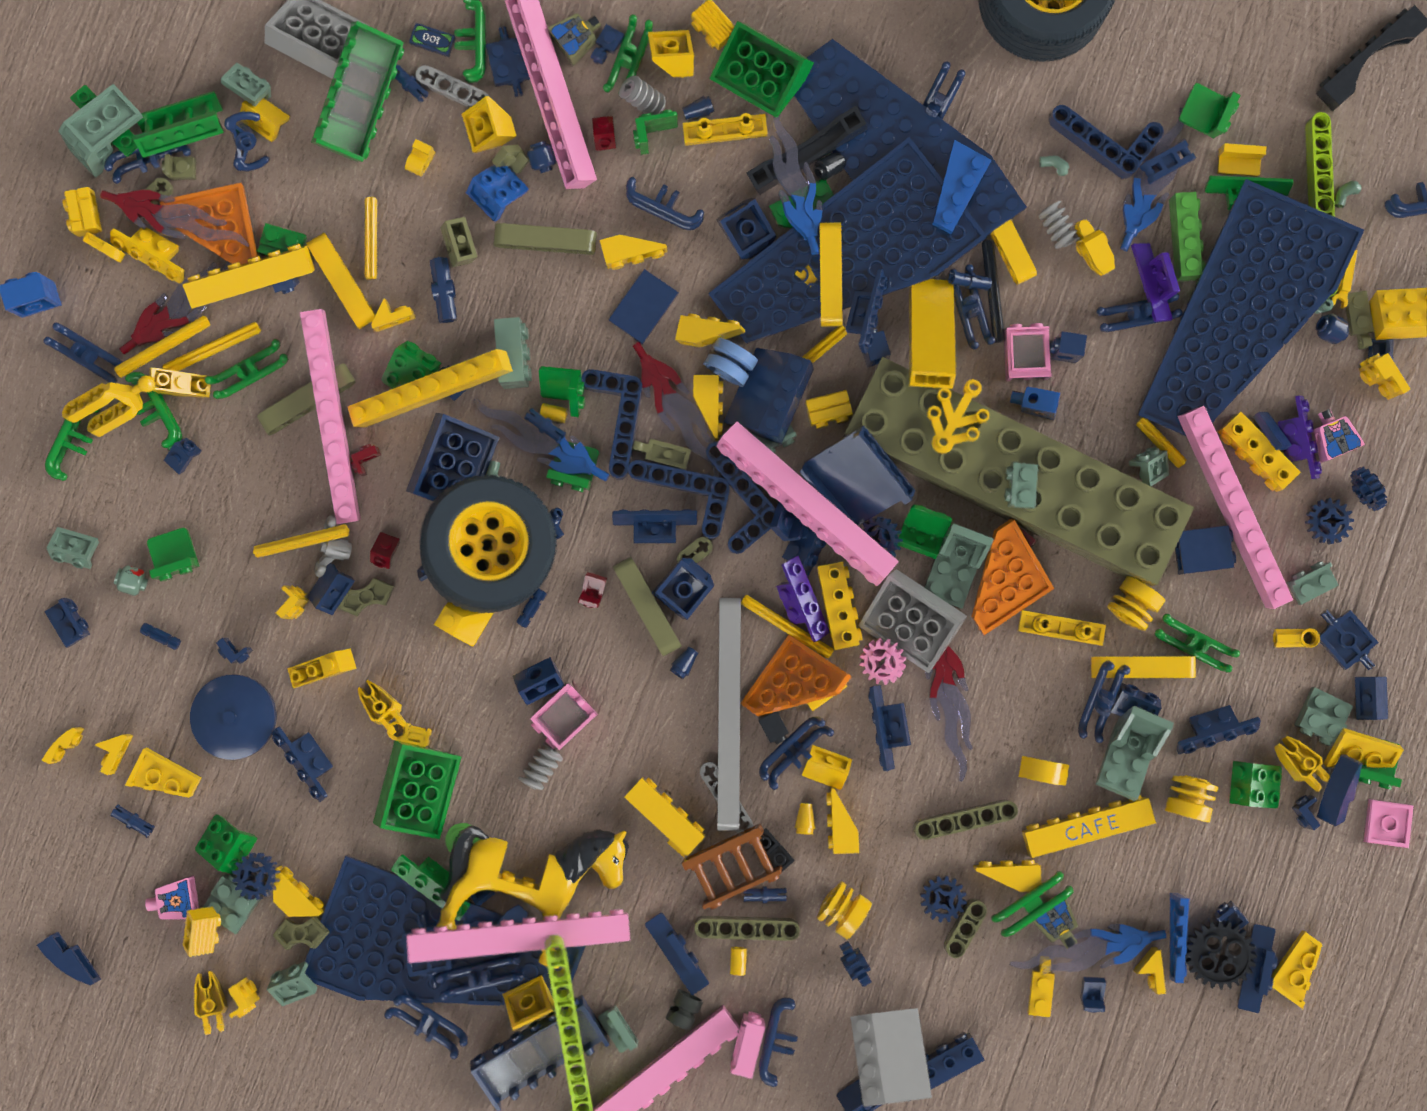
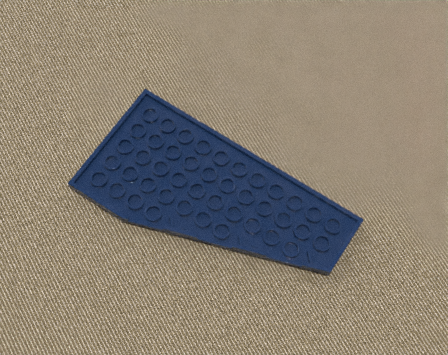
M345 856L320 921L330 932L317 948L310 947L305 960L308 964L305 974L314 984L359 1001H394L397 995L404 994L420 1003L434 1002L501 1006L505 1005L504 993L542 975L553 998L549 969L538 962L542 950L493 954L488 958L483 956L452 958L453 968L449 970L505 956L518 955L520 958L518 964H509L489 969L490 975L493 978L513 972H522L524 979L521 982L513 981L453 996L444 1001L441 1000L439 997L441 992L453 987L469 984L468 975L437 983L438 987L429 989L427 976L417 975L409 977L401 934L418 928L416 915L425 914L427 926L436 927L440 921L442 908L395 873L351 856ZM465 900L470 907L459 921L455 919V924H470V928L479 927L478 923L492 922L493 920L498 922L504 914L483 906H477L475 903ZM585 945L565 947L571 984ZM559 966L558 969L555 968L554 970H561L563 967ZM449 970L440 971L436 976ZM561 986V987L558 988V990H563V989H565L566 987H565V986Z

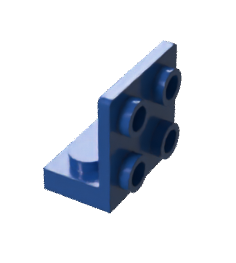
M493 164L472 178L466 194L496 222L501 218L505 207L527 193L529 188L507 166L496 167Z

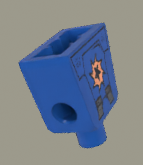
M1026 387L1025 393L1013 390L1010 403L1022 405L1021 412L1055 420L1060 393ZM1035 399L1037 402L1030 403L1029 400Z

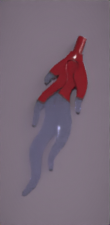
M104 190L100 193V198L114 202L134 224L145 229L147 226L142 222L140 216L145 218L156 231L168 237L186 239L183 233L169 230V228H181L194 233L206 241L232 239L246 247L249 246L248 242L234 231L209 229L197 223L194 219H202L215 226L227 224L225 220L215 219L196 206L189 204L155 205L151 203V201L174 202L175 198L173 196H166L152 190H136L128 193H118V195Z
M213 262L208 269L198 274H200V277L208 275L207 271L216 269L217 264ZM226 262L220 271L228 269L227 265H230V263ZM185 279L178 285L169 302L159 314H156L157 311L165 304L168 298L166 293H163L158 300L145 308L131 335L132 339L119 348L124 355L137 345L142 346L148 343L159 342L174 333V331H163L182 327L193 322L206 309L207 305L199 306L192 313L188 314L192 308L182 285L188 279Z
M640 342L635 343L632 347L641 359L642 386L646 397L650 398V387L652 385L654 388L656 411L662 422L674 432V426L666 417V412L674 418L682 431L687 447L708 461L715 477H719V472L706 457L707 449L697 440L692 429L693 422L697 425L705 442L708 444L714 442L709 438L702 414L694 404L682 397L670 386L669 380L674 382L679 390L685 394H689V390L684 386L673 368L654 359L650 354L647 355Z
M948 646L930 673L925 671V678L929 680L935 669L929 694L930 705L937 721L940 720V712L937 706L938 700L943 708L945 716V742L959 762V781L962 782L967 771V760L958 742L957 722L959 719L962 724L964 744L969 750H972L973 747L969 741L971 714L965 698L956 687L952 677L954 670L959 684L963 690L968 691L963 664L957 654Z

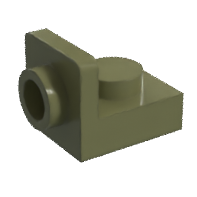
M515 144L502 146L492 162L496 167L510 166L518 174L528 164L529 158L521 147Z
M165 154V161H162V171L171 180H196V159L194 157H172L170 154Z

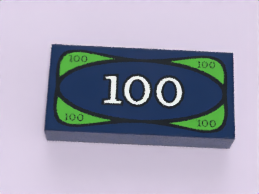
M415 23L409 43L410 45L450 57L456 37L455 35Z

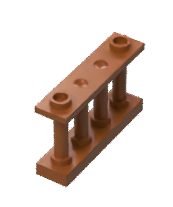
M760 823L683 859L682 865L684 870L691 869L695 871L708 898L703 902V909L709 907L711 910L722 905V901L765 881L771 883L780 878L779 875L782 874V867L773 868L760 842V836L764 832ZM746 842L753 845L765 870V873L756 877L753 876L741 851V845ZM727 851L733 853L746 879L745 882L734 886L721 859L723 857L722 854ZM708 860L714 862L727 889L715 895L702 868L703 862Z

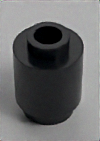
M831 153L815 162L814 173L818 178L827 180L842 172L846 165L845 159L840 153Z

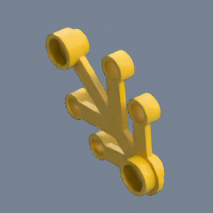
M971 379L963 386L964 396L955 412L950 402L951 391L948 388L939 390L937 398L942 404L948 423L946 429L943 430L939 419L941 416L939 407L932 406L927 412V417L931 420L935 436L932 439V447L936 452L945 454L951 451L954 444L965 441L974 442L978 439L980 433L975 427L969 428L966 433L953 436L952 434L956 428L974 423H985L989 419L990 415L986 409H980L976 414L962 417L972 398L977 397L982 390L979 381ZM970 385H975L977 390H971ZM941 392L947 393L948 397L942 398ZM935 410L938 416H932L930 411ZM979 414H985L986 419H981ZM970 431L976 434L975 438L969 436ZM940 439L946 440L947 445H941Z

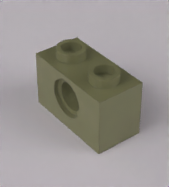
M461 217L445 221L440 229L452 268L473 263L477 258V253L466 218Z

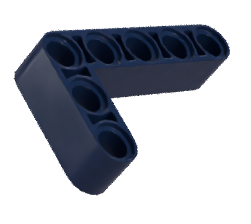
M1065 105L1056 106L1049 117V124L1053 129L1122 179L1130 178L1164 134L1161 124L1151 122L1144 128L1131 147L1125 150ZM1055 114L1063 115L1064 120H1058ZM1072 126L1079 127L1081 133L1074 132ZM1148 131H1153L1156 138L1150 137ZM1089 139H1095L1098 145H1091ZM1135 147H1140L1144 153L1138 154ZM1106 151H1111L1114 154V158H1109L1106 155ZM1123 163L1129 164L1131 170H1125L1123 168Z
M588 369L581 377L587 390L621 396L609 472L614 479L623 480L628 476V467L631 462L643 386L640 379L635 376ZM589 376L597 377V382L594 385L586 383V379ZM610 379L618 381L617 386L613 389L607 387V382ZM632 382L639 385L635 392L627 390V386ZM627 403H633L635 409L633 412L627 413L624 411V406ZM628 423L632 426L629 433H622L620 431L623 424ZM620 444L628 446V451L625 454L617 452V447ZM618 464L625 467L621 475L613 473L614 467Z
M713 442L707 447V459L720 475L728 481L730 487L755 515V518L728 540L727 547L729 551L733 554H740L771 529V523L765 522L764 514L766 512L775 514L776 509L745 471L740 470L730 458L722 453L718 458L710 456V449L718 444V442ZM727 463L734 465V473L726 474L723 471V466ZM738 480H746L748 489L745 491L739 490L736 485ZM752 496H759L762 503L759 507L751 505L750 499ZM755 525L758 527L759 534L756 537H751L748 534L747 529L749 526ZM733 539H740L742 541L743 547L741 550L736 551L731 547Z
M635 460L629 464L628 473L635 481L708 496L702 533L709 540L719 537L730 492V485L726 479ZM635 466H642L644 472L640 476H635L632 474L633 468ZM656 470L664 472L662 480L657 481L653 478V473ZM678 474L685 477V481L681 485L673 482V478ZM703 479L706 482L703 489H696L694 487L695 480ZM718 483H723L727 488L722 494H718L714 490L715 485ZM712 504H719L722 507V511L717 515L712 514L710 507ZM709 524L716 525L717 533L714 535L707 534L705 531L706 526Z

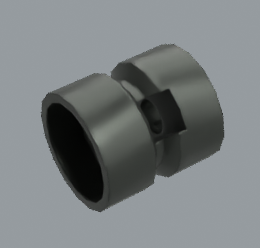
M678 989L673 1000L675 1006L670 1007L665 1018L680 1028L691 1030L695 1021L694 1014L699 1012L703 1001L687 991Z

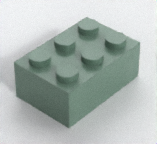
M520 317L494 319L496 349L507 351L513 372L498 377L499 384L503 389L529 387V381H532L531 368L527 365V360H530V349L525 343V340H529L528 327L521 321Z

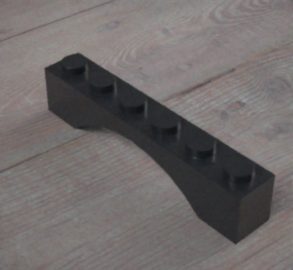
M1415 5L1409 10L1404 8L1395 17L1397 21L1394 24L1389 22L1380 30L1382 34L1378 38L1374 35L1365 43L1367 46L1365 50L1361 51L1358 49L1350 57L1352 61L1348 65L1343 63L1334 71L1337 75L1332 79L1328 76L1319 84L1321 89L1316 95L1332 112L1355 92L1359 73L1370 56L1387 47L1409 44L1427 28V17Z
M854 106L805 142L777 157L764 161L746 173L758 194L761 195L868 130L867 124L857 106Z

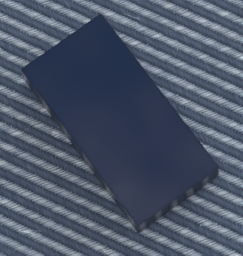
M1258 412L1253 416V419L1275 450H1287L1292 446L1269 412Z

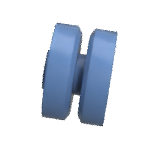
M718 338L713 346L714 351L718 355L708 354L704 361V366L722 379L743 387L749 377L744 370L753 371L758 359L737 344L723 338Z

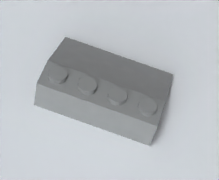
M287 0L265 24V44L333 79L351 23L359 20L321 0Z
M896 569L888 575L858 626L877 639L881 638L883 643L887 639H890L891 645L898 643L896 649L904 650L901 653L902 656H905L921 669L930 673L967 616Z
M918 1008L851 1016L863 1106L868 1107L932 1098Z

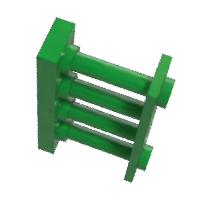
M215 91L141 113L143 118L137 123L142 133L135 135L134 141L142 157L151 156L224 133L223 126L217 116V112L223 111V108Z

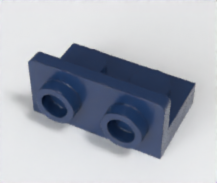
M778 502L770 528L783 541L800 540L805 525L793 513L787 511L783 504Z
M61 598L58 600L59 603L44 612L65 647L69 648L90 635L88 631L89 625L84 618L79 616L77 612L78 607L73 600Z
M1121 683L1120 692L1111 708V713L1122 716L1135 706L1158 716L1162 709L1161 700L1153 693L1140 691L1135 685Z

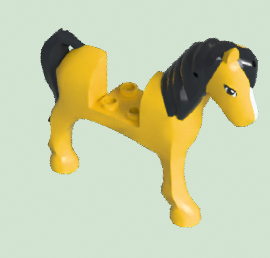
M469 826L456 836L449 858L448 883L440 893L441 899L446 904L441 910L440 921L436 927L447 926L448 930L456 929L455 918L459 907L472 894L483 890L501 891L514 896L536 908L542 914L543 920H545V916L557 915L558 919H560L562 912L573 897L579 881L591 867L598 873L603 886L606 888L615 889L622 884L623 862L629 849L628 842L624 839L627 832L622 831L615 834L601 829L584 832L581 836L567 844L562 851H558L555 855L549 854L540 885L538 886L533 878L523 876V879L515 878V873L506 870L499 873L508 842L489 837L476 826ZM475 838H479V839H480V840H477V841L473 844V840H474ZM543 949L538 962L548 967L546 952Z

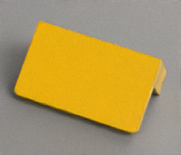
M265 98L256 106L245 100L242 102L240 112H253L260 115L259 121H240L271 142L277 138L280 126L290 119L288 114Z
M1224 143L1218 152L1217 173L1258 177L1260 175L1261 159L1266 155L1267 146Z
M812 745L809 752L812 757L809 760L807 759L802 776L841 790L848 777L852 759Z

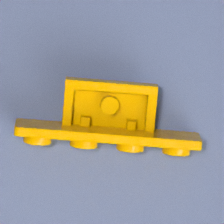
M144 225L131 238L114 228L110 231V242L115 248L123 250L136 260H140L152 270H157L171 281L179 284L184 282V269L170 261L179 252L178 245Z

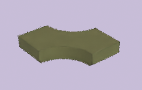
M374 578L363 589H349L338 608L359 617L360 613L370 605L381 604L386 606L395 586Z
M312 917L303 924H297L290 919H285L273 936L286 950H290L298 943H304L311 948H317L330 931L317 917Z

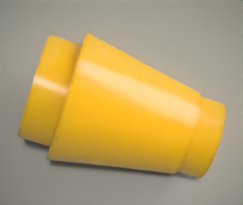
M800 803L794 827L796 828V834L813 835V830L816 829L813 804Z

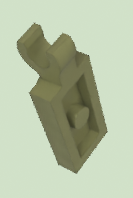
M1367 291L1348 293V305L1345 308L1350 336L1357 335L1359 350L1367 349L1369 346H1372L1369 333L1374 332Z
M651 438L649 444L634 441L632 448L633 451L646 453L645 460L686 470L691 449Z

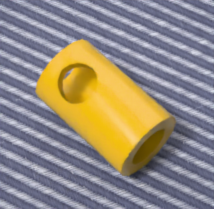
M542 403L540 415L559 423H565L568 408Z
M731 947V975H746L747 948Z

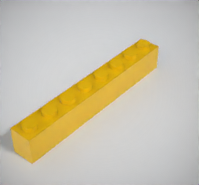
M495 349L347 406L353 427L366 428L513 372L507 351Z

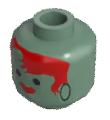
M126 565L123 569L119 568L114 580L118 591L132 596H136L140 590L145 591L148 579H145L144 570Z

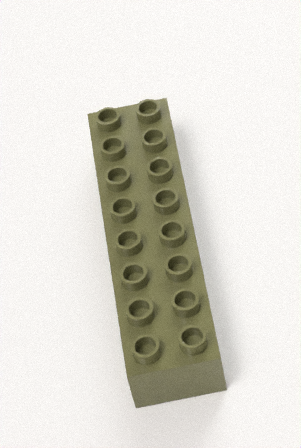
M882 357L843 438L864 425L898 468L1007 521L1012 518L1020 527L1125 578L1127 576L1133 577L1149 587L1158 585L1192 514L1193 506L973 400L970 401L962 417L976 414L980 409H986L990 415L989 419L985 423H974L956 428L952 436L966 433L969 428L975 427L980 433L978 439L974 442L965 441L954 444L951 451L940 454L932 447V439L935 436L931 420L927 417V412L932 406L939 407L941 410L939 419L943 430L946 429L948 423L942 404L937 398V394L942 388L909 386V369ZM950 390V402L955 412L963 395ZM941 392L942 398L948 397L947 393ZM935 410L930 411L932 416H938ZM979 414L981 419H986L985 414ZM973 431L969 432L970 437H976V434ZM940 439L941 445H947L946 440ZM1014 461L1038 465L1036 504L1034 509L1008 507V501H1005V490L1009 488L1006 470L1007 466L1010 467V464Z

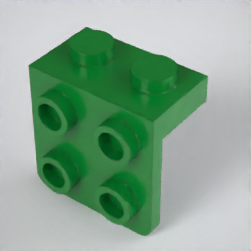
M1196 83L1193 85L1179 115V121L1214 139L1228 131L1231 125L1229 120L1239 107L1238 100L1241 95L1233 91L1224 97Z
M663 110L660 114L651 115L646 113L640 115L639 118H635L636 130H633L635 149L640 148L641 155L649 154L647 133L677 128V112Z
M406 341L396 347L381 380L384 384L394 389L435 373L439 370L442 363L436 360L433 355L421 350L415 343Z
M541 366L538 371L541 396L549 399L569 400L570 417H579L580 410L585 407V397L583 396L584 382H582L581 370Z
M568 442L570 446L575 450L574 446H576L577 444ZM584 446L593 463L597 464L599 451L595 448ZM554 457L553 461L561 462L560 458ZM551 468V470L548 469L546 478L551 480L550 484L563 487V484L571 486V490L583 492V490H590L593 474L569 475L557 472Z
M914 504L911 506L900 530L902 533L898 538L903 539V542H898L897 545L936 559L942 540L951 525L952 518L944 513L935 512L927 509L925 506Z
M180 528L147 540V546L155 568L149 571L151 579L164 582L172 579L173 575L179 573L180 575H185L193 572L192 569L200 567L187 528Z
M1398 761L1394 767H1367V765H1362L1359 782L1371 784V781L1378 782V787L1392 790V786L1400 788L1402 779L1395 777Z
M1233 761L1229 803L1249 807L1278 808L1282 779L1281 766Z
M216 814L196 845L195 851L218 871L233 874L234 870L239 869L236 863L243 862L242 857L248 856L258 838L251 833L238 830L221 815Z

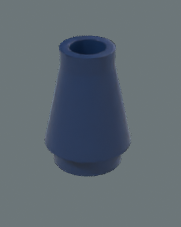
M704 95L682 108L686 120L711 116L710 113L715 112L710 96L704 97Z
M688 646L671 663L670 671L681 679L689 676L698 652Z

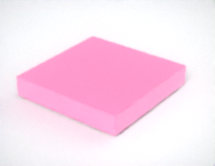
M1368 799L1363 842L1409 848L1413 805Z

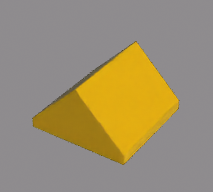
M542 975L503 994L513 1030L553 1012L555 1008L554 1000Z

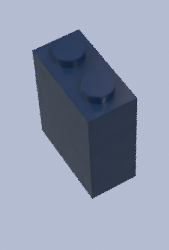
M1229 525L1183 531L1175 547L1178 575L1235 568L1236 554L1232 551L1233 533L1229 530Z

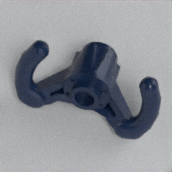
M253 112L235 113L227 117L224 122L225 128L232 133L236 147L233 165L238 171L259 169L269 162V157L263 156L255 162L245 163L248 151L256 145V137L249 126L237 124L236 122L240 120L259 121L260 115Z

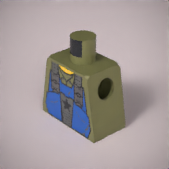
M576 13L548 27L551 38L572 66H574L596 44L593 31L599 28L601 24L594 15L584 22L581 16Z
M1067 899L1033 921L1034 925L1051 943L1060 938L1066 949L1077 943L1070 931L1078 927V924Z

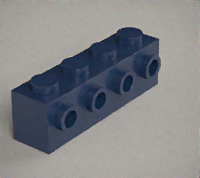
M961 1033L954 1038L955 1041L948 1045L943 1043L935 1048V1052L929 1055L925 1053L931 1089L985 1061L970 1033Z

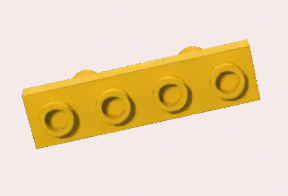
M744 113L740 117L713 120L701 118L699 121L683 123L685 146L768 136L766 114L750 115L749 113Z
M1022 610L1017 631L1103 646L1106 625Z

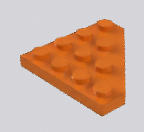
M242 183L161 200L160 205L165 206L162 210L163 221L230 264L240 262V265L248 263L247 259L257 256L244 185Z
M1012 518L993 532L992 538L994 540L988 551L971 616L983 635H986L1055 589L1016 521Z
M788 635L740 704L759 717L839 695L851 676L791 635Z

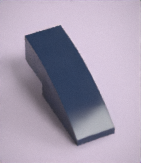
M1344 754L1340 756L1325 788L1317 818L1335 827L1345 822L1349 803L1354 801L1362 762Z
M59 932L50 935L37 944V947L44 956L66 975L90 986L102 980L78 944L69 948Z

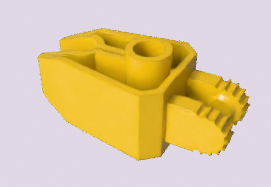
M1087 219L1075 223L1074 229L1077 230L1076 234L1078 237H1081L1076 241V250L1084 258L1089 268L1100 276L1115 269L1114 255L1109 247L1105 233L1100 229L1095 231Z
M367 680L366 682L372 690L371 696L363 688L359 687V698L371 721L383 725L393 735L396 733V730L389 722L390 720L395 718L398 724L402 726L406 724L405 719L400 714L402 705L382 687Z
M1289 736L1284 737L1282 741L1287 748L1280 743L1274 746L1278 759L1294 781H1305L1315 791L1319 792L1322 786L1312 774L1315 773L1326 783L1330 779V775L1321 767L1323 764L1322 757L1301 741Z
M208 971L210 983L208 988L204 987L202 974L200 973L197 974L194 985V1015L202 1018L205 1035L211 1034L210 1016L216 1015V1024L219 1032L225 1030L223 1013L228 1008L220 982L213 971Z

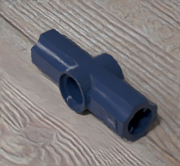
M437 257L430 260L433 280L431 282L434 301H436L439 323H451L457 320L454 298H456L453 279H451L448 258Z

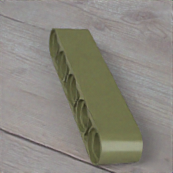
M497 223L495 224L493 246L506 249L593 255L596 251L597 232L585 229Z
M345 363L335 367L340 394L352 387L356 381ZM312 381L262 411L257 416L267 435L279 432L316 409Z
M630 556L614 565L613 568L662 656L664 657L682 647L632 557Z
M1007 799L919 819L914 823L913 831L922 840L933 839L1010 821L1017 816L1018 808L1014 802ZM1006 804H1010L1012 807L1009 815H1003L1002 808ZM985 809H989L991 812V817L988 820H982L981 813ZM964 814H969L970 822L967 825L960 823V818ZM943 819H948L950 822L946 830H941L939 827V823ZM922 824H928L929 831L925 835H921L918 832V828Z
M701 916L696 920L694 927L697 936L711 939L795 940L800 933L799 924L792 918ZM701 922L709 923L710 929L707 932L699 930L698 925ZM724 922L732 926V929L727 933L722 932L719 928ZM744 923H750L753 926V930L750 933H744L741 930V926ZM765 924H772L775 927L774 931L770 934H766L762 929ZM786 925H794L796 927L793 934H786L784 932Z

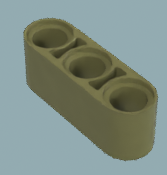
M973 898L967 901V904L963 907L964 912L959 914L958 919L944 941V949L952 958H960L964 955L987 914L986 906L979 899ZM979 904L981 906L980 912L976 915L971 914V907ZM964 923L970 924V930L967 933L960 932V927ZM953 942H959L960 944L956 952L949 950L950 944Z

